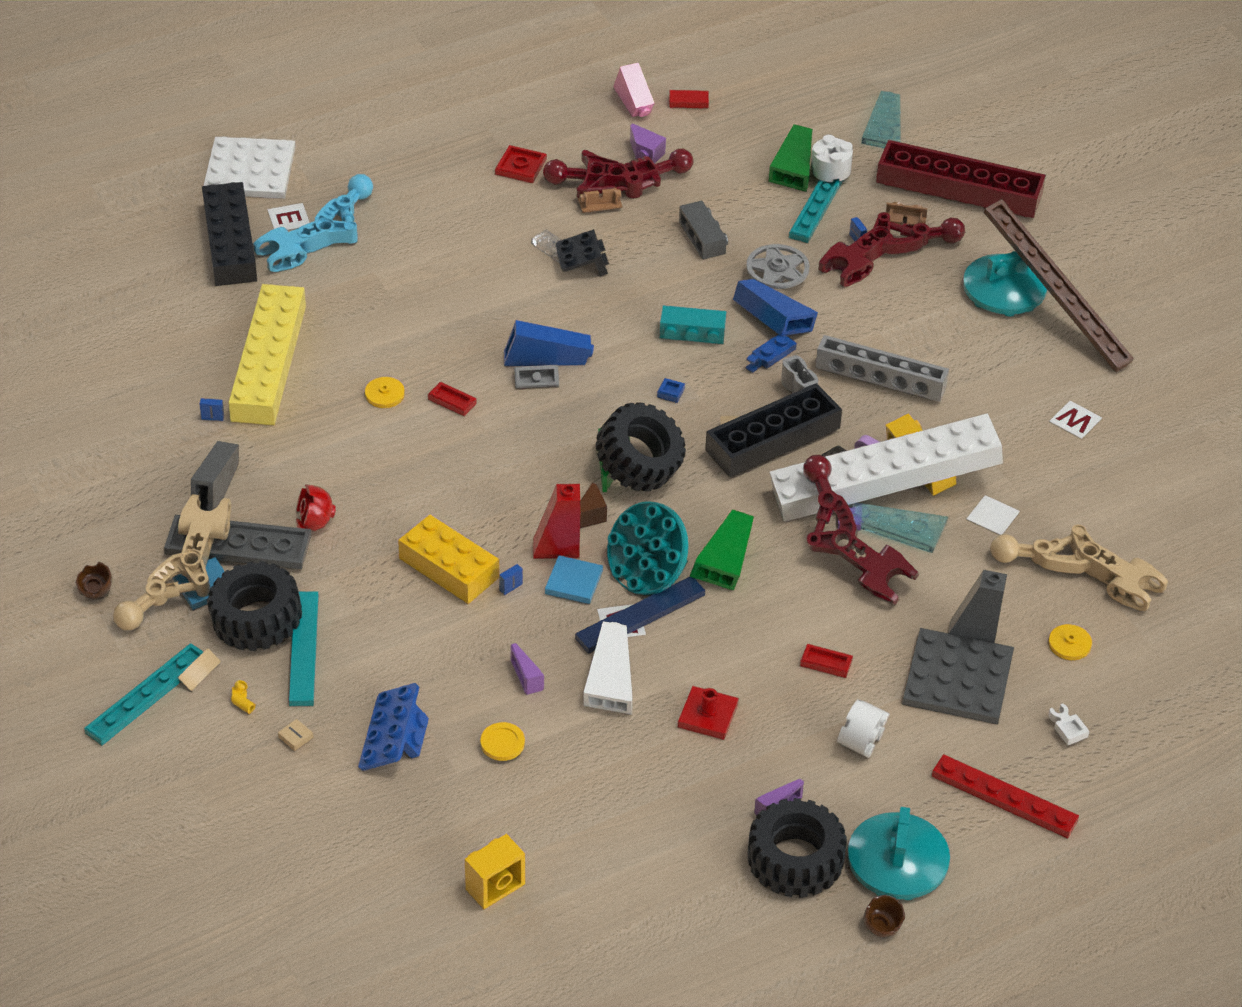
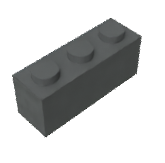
M702 200L681 205L679 207V223L701 258L704 260L726 254L728 237L720 229L719 222L713 218L710 208H707Z

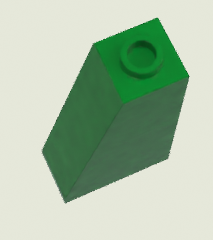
M793 124L770 164L768 182L807 192L813 129Z
M732 509L696 558L690 572V577L734 591L741 574L754 516Z

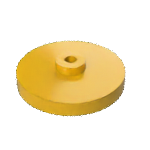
M392 377L376 378L370 381L365 388L366 400L378 408L394 407L401 403L405 396L403 384Z
M1064 624L1057 626L1051 631L1048 643L1051 651L1056 656L1065 660H1080L1090 653L1092 639L1083 628Z
M507 722L494 723L483 731L480 739L481 749L491 759L498 761L511 760L522 753L525 747V736L522 730L514 724Z

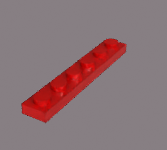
M945 754L942 755L932 771L933 778L1067 839L1078 822V814Z

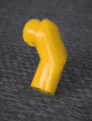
M238 680L232 687L231 701L235 706L251 714L256 704L247 699V683Z

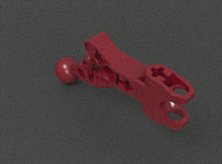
M881 212L878 214L873 229L865 233L857 241L849 246L839 241L830 247L819 261L818 270L823 273L832 270L843 271L840 275L841 281L839 284L848 287L866 278L873 270V261L884 253L900 254L919 250L928 244L929 239L942 238L947 243H957L962 240L966 233L965 225L958 218L952 217L944 220L939 227L929 228L924 223H917L914 226L906 223L901 225L891 222L890 214ZM890 229L900 232V235L905 237L894 238L890 233Z
M821 455L810 456L803 465V474L807 480L815 483L820 505L815 518L817 521L815 530L807 536L810 550L841 556L863 572L857 582L865 590L878 598L896 605L899 601L898 595L888 586L889 580L893 576L900 574L916 580L919 576L918 571L893 547L886 544L878 553L857 538V526L847 502L841 495L836 494L831 489L828 480L832 471L830 461ZM835 512L840 523L839 529L823 532L825 524H829L831 515ZM846 539L849 541L845 546L837 545L840 540Z

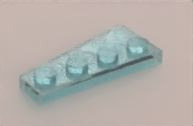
M881 91L862 136L861 144L885 148L888 140L901 142L900 94Z
M854 503L851 509L855 523L861 525L860 529L930 553L934 552L948 521V516L862 503Z

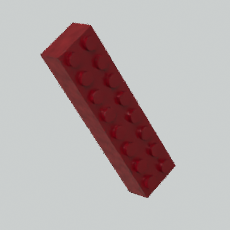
M888 140L878 163L876 183L984 208L1002 199L1014 214L1034 218L1043 194L1046 175Z

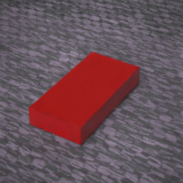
M669 90V107L708 109L709 91Z
M439 382L428 393V400L462 416H465L477 404V398L442 382Z
M807 644L800 666L847 678L853 661V655Z

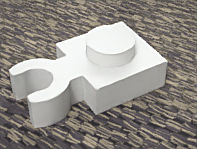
M1065 704L1060 705V713H1056L1053 708H1050L1049 718L1055 722L1054 729L1067 746L1088 738L1089 730L1076 714L1069 716L1068 707Z

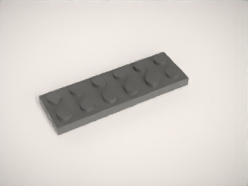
M180 515L174 516L164 546V553L166 555L182 553L187 535H181L178 532ZM230 521L227 539L213 540L208 559L216 557L217 560L239 563L252 561L259 563V561H264L268 565L274 563L284 568L302 569L312 536L311 529Z

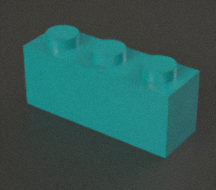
M663 305L660 320V338L724 344L727 311Z

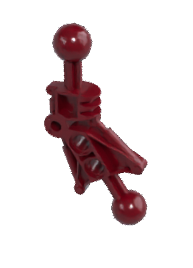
M680 148L671 152L668 160L654 164L648 156H643L642 159L637 158L636 161L631 160L623 164L598 156L588 150H583L581 161L587 169L570 168L563 161L554 159L545 164L543 175L545 180L554 185L563 183L567 178L584 180L577 187V198H580V194H583V192L598 191L599 194H602V190L616 188L617 190L624 191L627 197L634 199L639 198L643 190L650 188L652 185L659 187L661 185L660 174L671 170L678 174L688 172L693 166L694 159L688 150Z

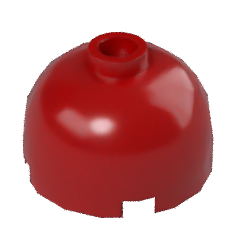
M305 484L306 488L301 489L296 511L300 512L301 520L296 518L297 528L316 531L324 528L330 518H334L336 506L332 504V498L326 490L315 485Z

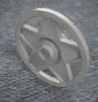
M770 244L757 248L749 255L746 264L747 272L752 279L774 289L791 288L802 283L807 278L810 267L807 257L801 251L782 244ZM780 250L787 251L792 254L783 255ZM766 251V258L754 259L757 255ZM802 263H804L805 268L803 274L796 269ZM753 270L764 272L763 279L756 275ZM784 279L789 280V282H785V283H776V282H782Z

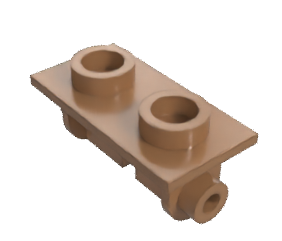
M616 188L602 190V195L600 196L598 191L583 192V194H580V198H578L582 213L622 208L620 200L621 190Z
M887 202L886 213L890 214L891 222L902 224L903 218H907L906 224L913 226L917 223H926L928 208H923L920 205H903L900 202Z

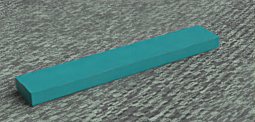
M833 179V182L818 181L791 228L789 238L809 243L844 180Z
M299 591L302 618L299 619L300 623L297 629L293 628L289 706H314L319 591Z
M192 643L187 645L84 728L85 734L103 746L182 681L178 677L203 651Z

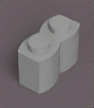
M795 355L783 359L781 382L792 394L815 383L818 384L816 374L807 369V364L801 357Z

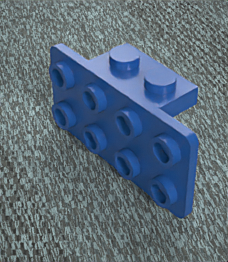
M416 683L378 694L358 765L362 771L398 762L402 757L403 750L411 759L420 756L429 718L416 705L420 688Z

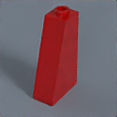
M556 484L533 537V559H557L558 556L580 558V484Z

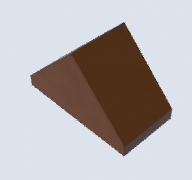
M595 483L590 485L580 500V528L607 522V504Z

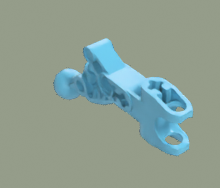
M356 174L351 177L347 186L348 194L330 200L318 212L315 221L290 232L285 227H278L267 232L253 243L254 252L261 256L272 254L267 259V268L272 272H278L303 264L307 258V253L317 251L333 243H356L358 241L357 224L353 222L354 204L358 199L364 200L372 194L373 183L370 177L365 174ZM338 214L342 221H335L333 219ZM269 242V245L259 249L263 243ZM281 259L279 264L273 266L276 260Z

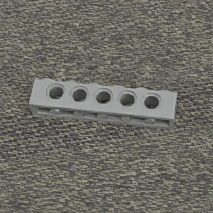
M826 335L823 336L817 348L815 368L939 402H941L947 388L948 368Z

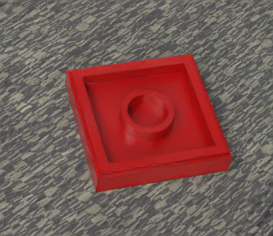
M509 145L495 168V175L534 183L547 160V154Z

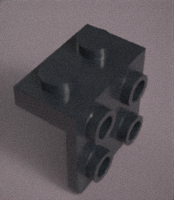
M594 229L556 242L555 246L563 272L595 262L600 276L608 274L606 265H609V260L606 252L603 253L606 251L602 239L598 240Z

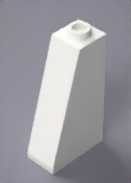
M603 621L584 689V706L632 714V686L626 625Z

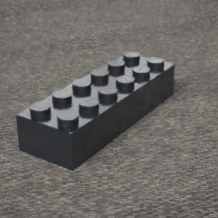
M243 182L202 186L215 286L257 282L256 261Z
M815 383L706 431L705 450L725 473L732 477L840 429L842 409Z

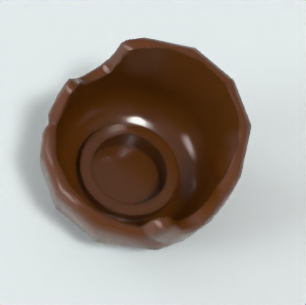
M97 562L94 566L86 565L77 575L75 583L81 595L90 599H97L110 591L113 580L109 567L102 562Z
M889 895L876 896L871 900L864 912V924L876 936L886 938L895 935L905 920L903 905L895 897Z

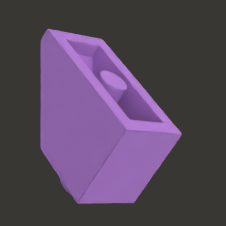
M633 123L630 125V143L635 159H642L643 156H648L655 164L665 154L666 138Z

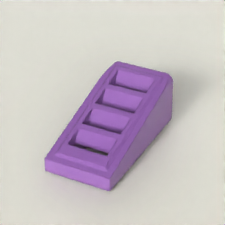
M516 643L511 644L510 661L526 695L544 690L543 673Z
M801 779L795 780L755 799V815L763 809L766 811V806L772 803L779 804L780 800L787 799L788 801H793L794 798H802L804 781Z

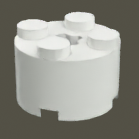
M825 135L823 139L817 141L812 148L811 169L813 170V175L825 182H833V179H839V181L846 179L851 173L852 144L835 138L833 135Z
M857 699L846 717L847 721L840 730L837 742L869 758L875 747L874 742L876 740L879 741L883 735L884 725L890 714Z

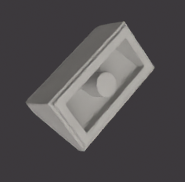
M558 365L514 367L516 389L559 387Z

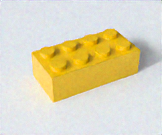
M428 515L398 540L400 560L467 604L472 602L499 579V559L432 515Z

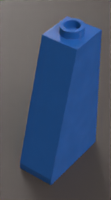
M755 279L742 280L737 283L733 300L780 336L813 331L818 314L815 310Z
M515 320L504 349V366L585 365L588 357L593 355L594 345L591 344V335Z

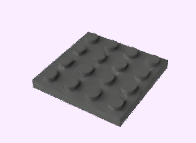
M920 628L902 705L998 724L1014 647Z

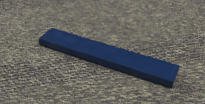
M688 577L660 593H655L575 633V639L589 654L596 649L603 621L626 625L627 634L705 596V589L695 578Z

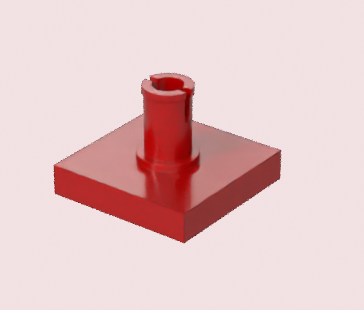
M692 686L679 717L678 728L725 740L738 707L739 698L718 693L713 688L703 689Z

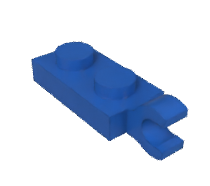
M776 335L752 351V354L747 357V361L750 364L746 366V369L753 373L761 366L769 368L796 350L797 343L787 336Z

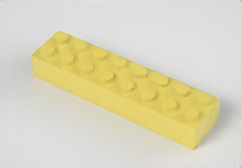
M262 284L229 399L231 422L275 425L306 308L304 287Z

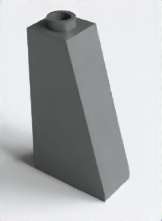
M217 441L191 478V496L192 494L199 495L201 510L212 511L218 507L220 501L225 497L239 465V444Z
M988 570L982 571L952 616L948 630L949 634L995 643L1007 574Z

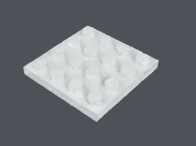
M215 137L204 186L243 182L245 197L285 199L296 147L295 141Z

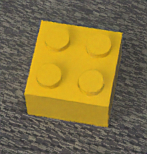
M507 833L500 838L493 839L487 846L478 851H473L465 858L466 891L483 910L525 885V853Z

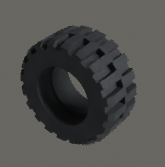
M636 402V404L627 403L624 406H620L611 414L597 434L596 451H599L597 453L599 462L602 461L603 469L611 474L610 477L614 481L618 480L621 482L620 485L624 487L629 486L631 490L640 491L642 489V491H651L652 489L661 488L684 462L683 458L686 455V448L684 447L686 444L684 437H681L682 431L680 427L675 425L676 421L672 417L669 418L665 411L662 409L659 411L654 405L648 404L646 406L645 403ZM628 436L637 438L646 444L653 457L646 456L636 450Z
M253 561L246 562V565L241 566L239 564L234 566L231 571L226 570L222 573L221 578L218 577L208 593L207 605L213 629L216 631L218 638L224 641L225 644L231 647L235 645V648L239 650H244L245 648L249 649V651H257L258 648L265 650L269 649L273 644L277 646L282 643L284 638L288 639L293 634V628L297 629L300 623L299 619L302 618L299 591L294 577L286 569H280L279 565L274 563L268 565L264 561H259V563H254ZM252 602H270L265 607L257 610H240L243 606Z
M794 798L793 801L783 799L779 801V804L772 803L766 806V811L764 809L756 815V819L753 820L749 832L748 864L754 877L759 878V882L764 887L770 886L771 891L777 894L782 892L787 897L799 895V898L808 897L810 893L816 895L822 892V888L825 890L830 888L833 882L840 877L844 866L847 836L845 835L843 824L839 822V818L833 812L829 813V809L822 804L818 806L815 801L808 800V802L801 801V798ZM788 839H799L809 842L818 851L807 856H793L781 851L776 844Z

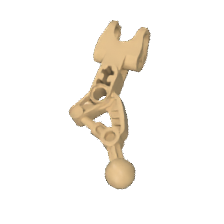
M192 494L182 509L178 524L179 534L187 535L182 553L172 555L152 572L147 580L145 594L135 602L123 601L116 606L113 619L119 628L133 630L139 627L143 621L144 611L152 605H163L168 598L178 597L180 593L196 591L200 597L208 596L211 587L206 572V565L213 540H226L228 537L231 514L230 499L223 498L217 508L212 511H204L200 509L199 495ZM182 574L187 577L190 583L178 584V582H167L174 576Z
M1079 524L1074 525L1071 534L1062 539L1055 538L1051 541L1039 539L1033 545L1019 544L1013 536L1002 534L995 537L990 546L992 557L1002 563L1011 562L1017 556L1031 557L1035 564L1048 570L1075 574L1085 572L1095 579L1108 585L1107 593L1111 598L1122 605L1140 611H1146L1151 602V598L1143 589L1155 593H1163L1168 584L1165 576L1151 564L1140 558H1133L1128 563L1113 552L1095 543L1086 531V528ZM1068 545L1071 546L1073 555L1056 554L1063 551V548ZM1150 578H1155L1156 580H1158L1160 585L1156 584ZM1135 596L1140 598L1144 604L1138 602Z

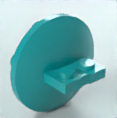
M1016 251L980 257L974 260L964 273L963 288L975 306L994 313L1004 314L1008 317L1033 311L1034 308L1043 302L1047 294L1045 286Z
M645 501L627 508L617 518L607 538V558L612 575L623 587L635 594L653 595L666 590L678 579L688 563L689 544L685 525L672 508L658 502ZM619 578H624L627 581L628 587L621 583Z
M900 806V812L882 813L865 820L854 830L849 840L847 856L850 869L856 879L877 896L889 895L896 899L904 900L918 898L935 890L947 875L950 864V850L946 839L934 825L923 818L910 814L911 808Z

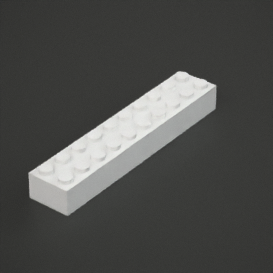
M988 413L826 456L832 466V471L828 478L831 489L836 494L841 495L848 505L1003 464L1002 444ZM804 463L770 471L772 490L784 522L818 512L820 506L818 502L819 494L815 483L807 480L803 474Z

